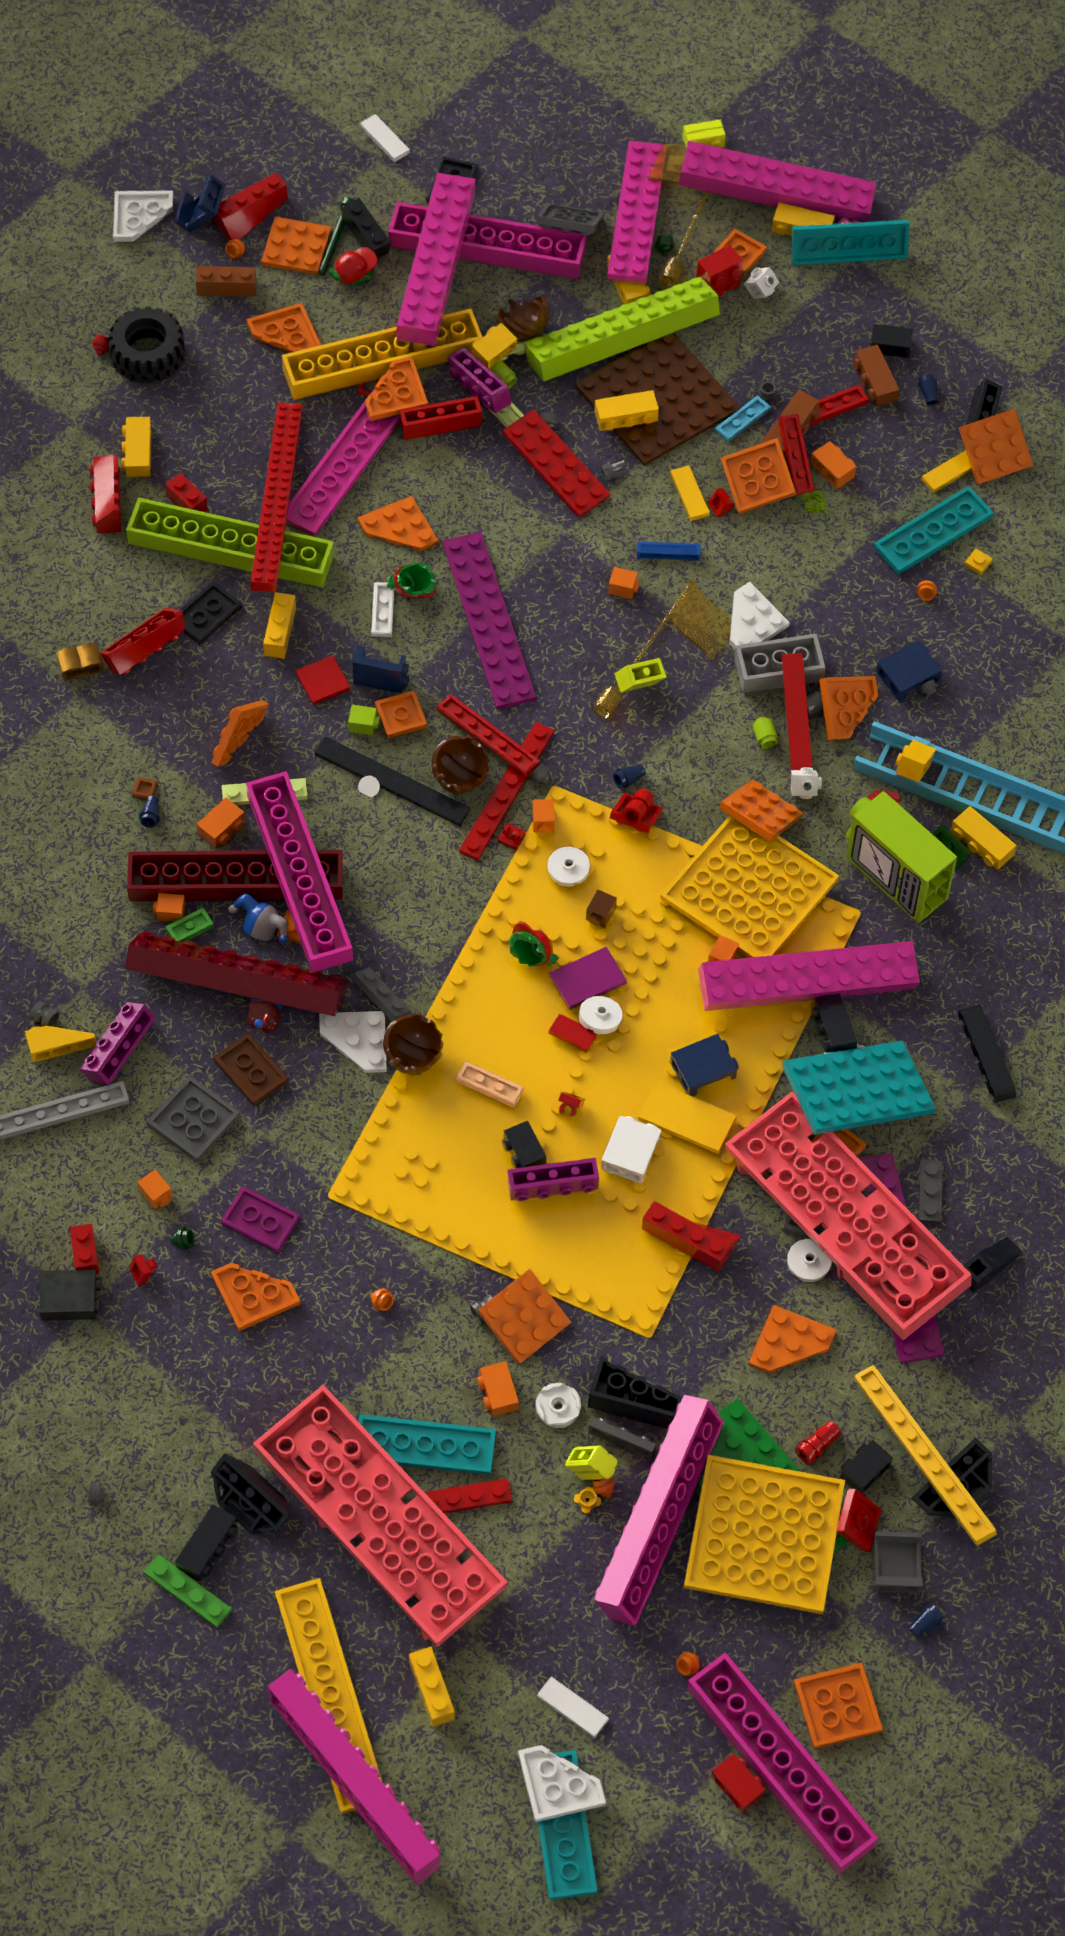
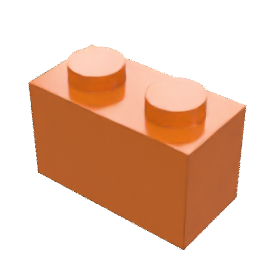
M831 441L812 453L810 464L836 489L855 477V463L853 460L848 459L841 449Z
M226 797L197 823L198 835L215 848L220 844L224 845L229 841L232 833L238 832L244 827L245 813Z
M507 1362L480 1368V1377H477L479 1389L484 1390L486 1395L483 1398L486 1411L490 1410L492 1417L519 1410V1401Z

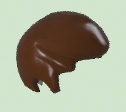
M539 296L531 302L524 300L520 304L509 299V311L505 313L500 308L497 315V325L502 323L517 338V341H525L538 337L545 330L550 318V308L547 299L543 296Z
M466 735L464 738L452 736L443 740L436 747L432 756L431 764L434 778L444 790L453 794L461 795L465 792H472L474 788L485 781L486 773L489 771V758L486 755L485 748L470 735Z
M415 1012L412 1016L403 1015L393 1020L386 1029L383 1039L384 1053L389 1063L399 1072L412 1076L421 1075L423 1072L429 1071L431 1066L436 1064L441 1058V1050L444 1045L442 1041L443 1034L437 1029V1025L433 1020L423 1017L421 1013Z

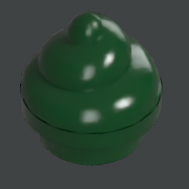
M661 235L658 236L655 246L663 256H667L675 246V242L672 236Z
M182 1227L173 1234L170 1241L177 1248L187 1250L188 1247L194 1245V1233L191 1229Z

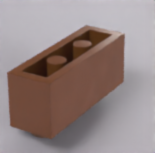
M197 266V295L256 297V267Z
M874 345L856 350L853 367L855 371L860 373L861 384L868 389L867 395L869 400L873 401L876 407L898 401L900 389L879 346Z

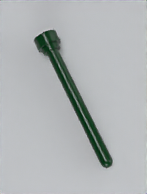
M344 197L340 204L341 215L318 271L322 276L326 274L345 226L344 221L341 219L342 209L344 205L354 200L350 197Z

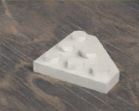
M115 191L114 242H133L173 211V191Z
M748 582L734 592L729 644L734 650L737 645L768 641L789 626L790 622L751 582Z
M382 1011L341 1012L335 1016L319 1013L320 1036L330 1042L364 1073L387 1072L386 1055L383 1049L385 1014Z
M542 1745L518 1750L535 1822L606 1806L600 1779L593 1775L590 1776L580 1770L578 1766L564 1758L558 1757Z

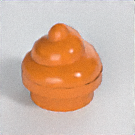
M239 239L228 241L225 247L227 255L231 258L242 257L245 251V244Z
M925 580L917 586V595L923 601H930L937 594V587L932 581Z
M381 1288L371 1294V1302L375 1309L387 1311L393 1305L394 1297L389 1290Z
M611 1477L609 1479L592 1480L593 1491L609 1499L614 1490V1479Z
M690 1652L682 1653L676 1661L678 1671L684 1676L696 1674L700 1668L699 1656Z

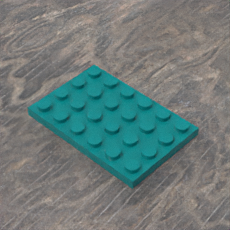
M903 1041L784 1060L782 1064L814 1135L934 1114L936 1110Z

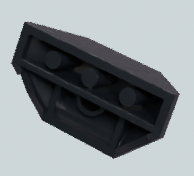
M975 1437L948 1463V1466L977 1503L992 1489V1452ZM929 1481L911 1498L928 1515L956 1518Z
M226 1453L222 1455L211 1470L218 1504L226 1512L235 1516L237 1522L250 1534L279 1532L291 1515L285 1496L252 1466Z

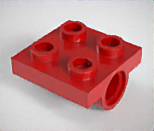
M639 789L633 796L624 793L612 809L609 818L619 824L633 827L637 831L649 833L661 816L663 807L654 804V796L649 790Z

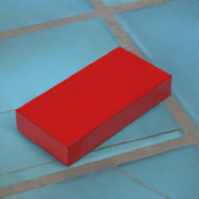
M560 1013L549 1029V1034L586 1053L597 1037V1033H593L594 1030L589 1028L587 1030L582 1024Z

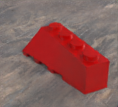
M277 173L268 176L222 201L217 215L213 217V222L229 241L232 239L240 240L243 236L250 233L252 228L260 224L269 213H272L288 199L287 184Z
M118 456L93 457V465H90V476L94 477V481H90L91 494L95 493V498H91L92 510H95V514H92V526L97 528V534L122 532Z
M164 608L100 652L113 674L125 675L132 670L131 667L135 664L145 662L148 659L147 656L152 652L156 653L162 650L165 643L179 638L180 633L185 630L182 611Z
M656 1201L652 1203L642 1220V1230L717 1272H720L742 1237L738 1234L690 1221Z

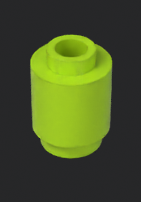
M503 361L496 362L489 369L509 389L517 381L515 373Z
M767 717L756 719L752 727L758 744L763 749L773 748L778 743V736L772 719Z

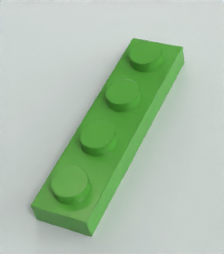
M160 1554L144 1571L146 1576L215 1628H218L232 1611L228 1605Z

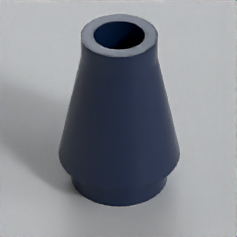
M932 374L921 376L918 387L926 400V404H937V379Z
M641 764L619 768L613 774L614 782L619 788H627L645 775V769Z
M156 796L147 797L146 803L139 814L140 823L144 827H155L160 821L159 798Z
M931 1604L929 1607H924L908 1628L918 1638L921 1634L941 1625L940 1622L944 1617Z

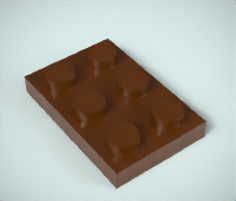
M249 1033L213 1057L214 1062L253 1106L289 1082L288 1077Z

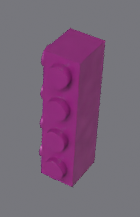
M462 348L448 356L449 372L452 378L457 379L465 389L467 388L471 391L473 396H478V399L482 401L486 408H490L494 413H497L511 405L508 386L467 349Z
M126 1002L115 1020L109 1025L103 1037L97 1042L91 1054L85 1059L80 1070L91 1082L109 1086L156 1019L144 1004Z
M596 1158L507 1169L510 1201L523 1202L529 1198L538 1197L545 1199L551 1195L560 1194L567 1196L573 1192L582 1191L589 1193L599 1189V1173Z

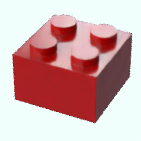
M728 245L697 261L696 278L701 277L715 291L719 298L724 292L730 289L735 290L741 284L743 260L732 246Z

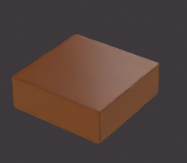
M137 777L132 797L147 800L148 796H154L158 781Z

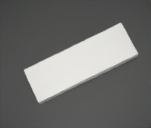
M376 114L360 123V127L394 162L410 153L409 148Z
M374 582L371 637H392L394 589L390 590L387 588L388 583Z
M550 1677L537 1694L540 1700L594 1739L609 1720L606 1715L553 1677Z

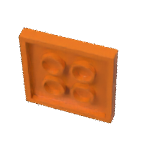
M275 217L262 256L261 265L318 275L332 231L331 226Z
M1015 409L958 427L977 485L1033 466Z
M778 438L721 457L739 514L797 495Z
M754 780L749 781L725 798L719 806V809L769 842L798 822L803 815V812L798 810L796 806L789 804L780 798L779 795L772 793L763 787L761 783Z
M531 1269L524 1272L477 1310L518 1364H521L571 1323Z
M862 1662L794 1679L793 1683L813 1749L883 1731Z

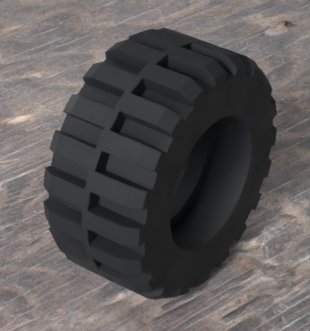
M138 307L134 308L132 312H125L123 317L119 316L110 328L108 342L112 364L115 369L117 368L120 375L123 376L125 374L127 379L132 381L134 378L138 383H143V380H148V383H154L155 379L162 381L165 380L166 375L172 376L175 373L174 369L178 370L181 367V362L185 358L183 329L179 325V321L175 317L172 318V314L167 311L164 313L159 308L151 309V307H145V309H140ZM142 338H155L163 342L160 347L151 351H138L130 347L135 341Z

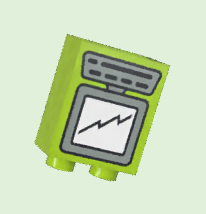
M881 792L872 801L867 797L861 798L849 812V816L852 818V825L845 835L849 840L846 858L917 923H920L948 899L957 856L886 792Z

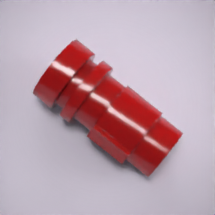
M828 1421L814 1432L810 1438H805L802 1443L796 1446L795 1453L806 1465H811L822 1455V1451L832 1445L842 1434L840 1428L834 1422Z

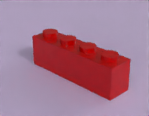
M478 396L399 410L400 427L404 440L482 426V410Z

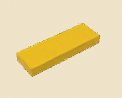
M966 450L923 475L921 478L923 483L935 493L972 471Z
M690 466L670 470V475L690 521L709 516L710 512Z

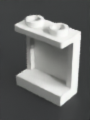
M619 1116L603 1155L601 1170L643 1184L646 1170L656 1145L661 1139V1129H658L653 1124L638 1122L632 1117Z

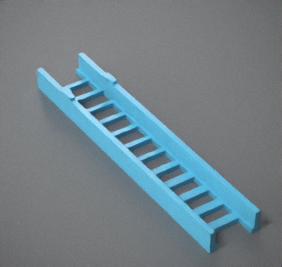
M873 722L869 738L886 745L877 763L856 756L853 770L961 813L971 806L992 825L1065 854V838L1058 836L1065 821V796L933 745L930 741L918 736L913 737L878 722ZM912 740H916L936 748L932 763L942 766L943 769L935 785L932 786L922 781L918 783L896 774V771L882 766L890 747L892 746L903 751L905 745L909 746ZM949 769L963 774L954 794L940 789ZM968 777L982 782L974 801L959 796ZM987 784L1002 790L993 809L978 804ZM1007 792L1021 797L1012 817L998 812ZM1028 800L1039 804L1031 824L1019 820ZM1047 808L1059 812L1050 832L1038 828Z

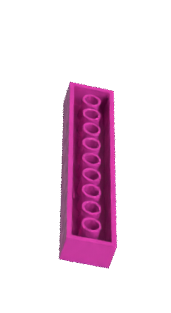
M688 141L679 185L777 207L778 203L788 204L834 215V220L840 221L841 218H847L850 222L859 221L861 223L868 222L876 182Z
M437 173L397 322V340L436 346L475 197V179L442 173Z
M401 202L396 203L388 231V237L391 241L390 247L411 251L417 250L428 207ZM470 214L459 259L579 279L586 252L587 235Z
M287 771L247 782L248 800L311 972H317L353 961V949Z
M913 941L702 962L698 968L704 1011L808 1001L835 994L846 997L915 989L920 983Z
M684 1395L681 1403H679L673 1422L668 1427L666 1438L659 1447L655 1463L650 1468L647 1481L641 1488L640 1497L633 1506L629 1522L623 1529L621 1540L614 1549V1556L610 1565L605 1570L603 1581L596 1590L594 1600L611 1620L636 1626L705 1468L707 1457L711 1454L724 1421L706 1399Z
M726 1652L688 1680L687 1690L756 1775L762 1779L765 1786L838 1875L876 1847L879 1838Z
M292 1669L288 1670L268 1685L270 1703L416 1886L440 1868L441 1857L439 1852L441 1850L433 1839L430 1841L424 1835L426 1831L419 1821L414 1822L410 1818L409 1809L403 1802L398 1803L394 1798L395 1792L388 1783L385 1785L379 1779L380 1773L373 1765L369 1766L364 1759L366 1757L358 1746L353 1747L349 1742L351 1738L344 1728L339 1729L334 1723L336 1719L328 1709L324 1711L320 1706L321 1700L314 1691L310 1693L305 1687L307 1683L299 1673L295 1674Z

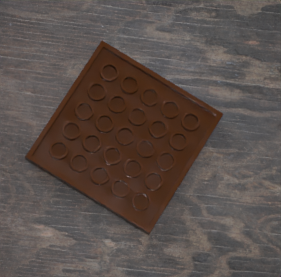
M674 332L637 347L575 382L576 389L594 409L595 400L654 391L659 408L657 422L613 429L643 466L721 423L741 408Z

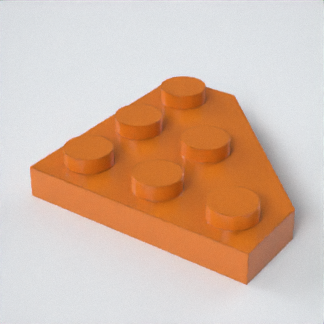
M302 303L246 319L253 339L291 353L321 346Z
M413 357L393 360L386 374L376 384L375 390L367 397L365 406L370 421L400 415L399 410L428 405Z
M412 496L357 517L359 525L368 537H376L385 540V542L411 547L417 551H422L438 544L437 537Z
M876 676L819 679L828 741L847 740L852 736L853 730L857 724L861 723L868 712V708L878 697Z
M261 700L234 707L230 711L228 724L220 735V743L213 751L212 764L218 767L228 763L232 758L230 753H233L237 747L240 748L249 737L247 732L252 731L263 720L269 706L267 702Z
M229 1263L211 1271V1276L238 1331L301 1304L290 1281L284 1279L281 1281L256 1270L250 1271L241 1268L240 1265Z
M773 1305L748 1365L764 1372L772 1373L785 1366L793 1365L812 1356L828 1352L837 1329Z

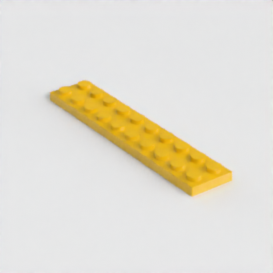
M318 1578L275 1591L298 1672L307 1683L305 1687L310 1693L314 1691L321 1700L320 1706L324 1711L328 1709L336 1719L334 1723L337 1727L346 1730L351 1738L349 1742L354 1748L358 1746L366 1757L364 1759L369 1766L373 1765L378 1770L321 1579ZM330 1778L340 1813L344 1814L356 1810Z

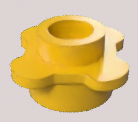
M586 1487L574 1496V1502L580 1505L583 1513L588 1514L592 1508L601 1505V1498L597 1497L592 1487Z

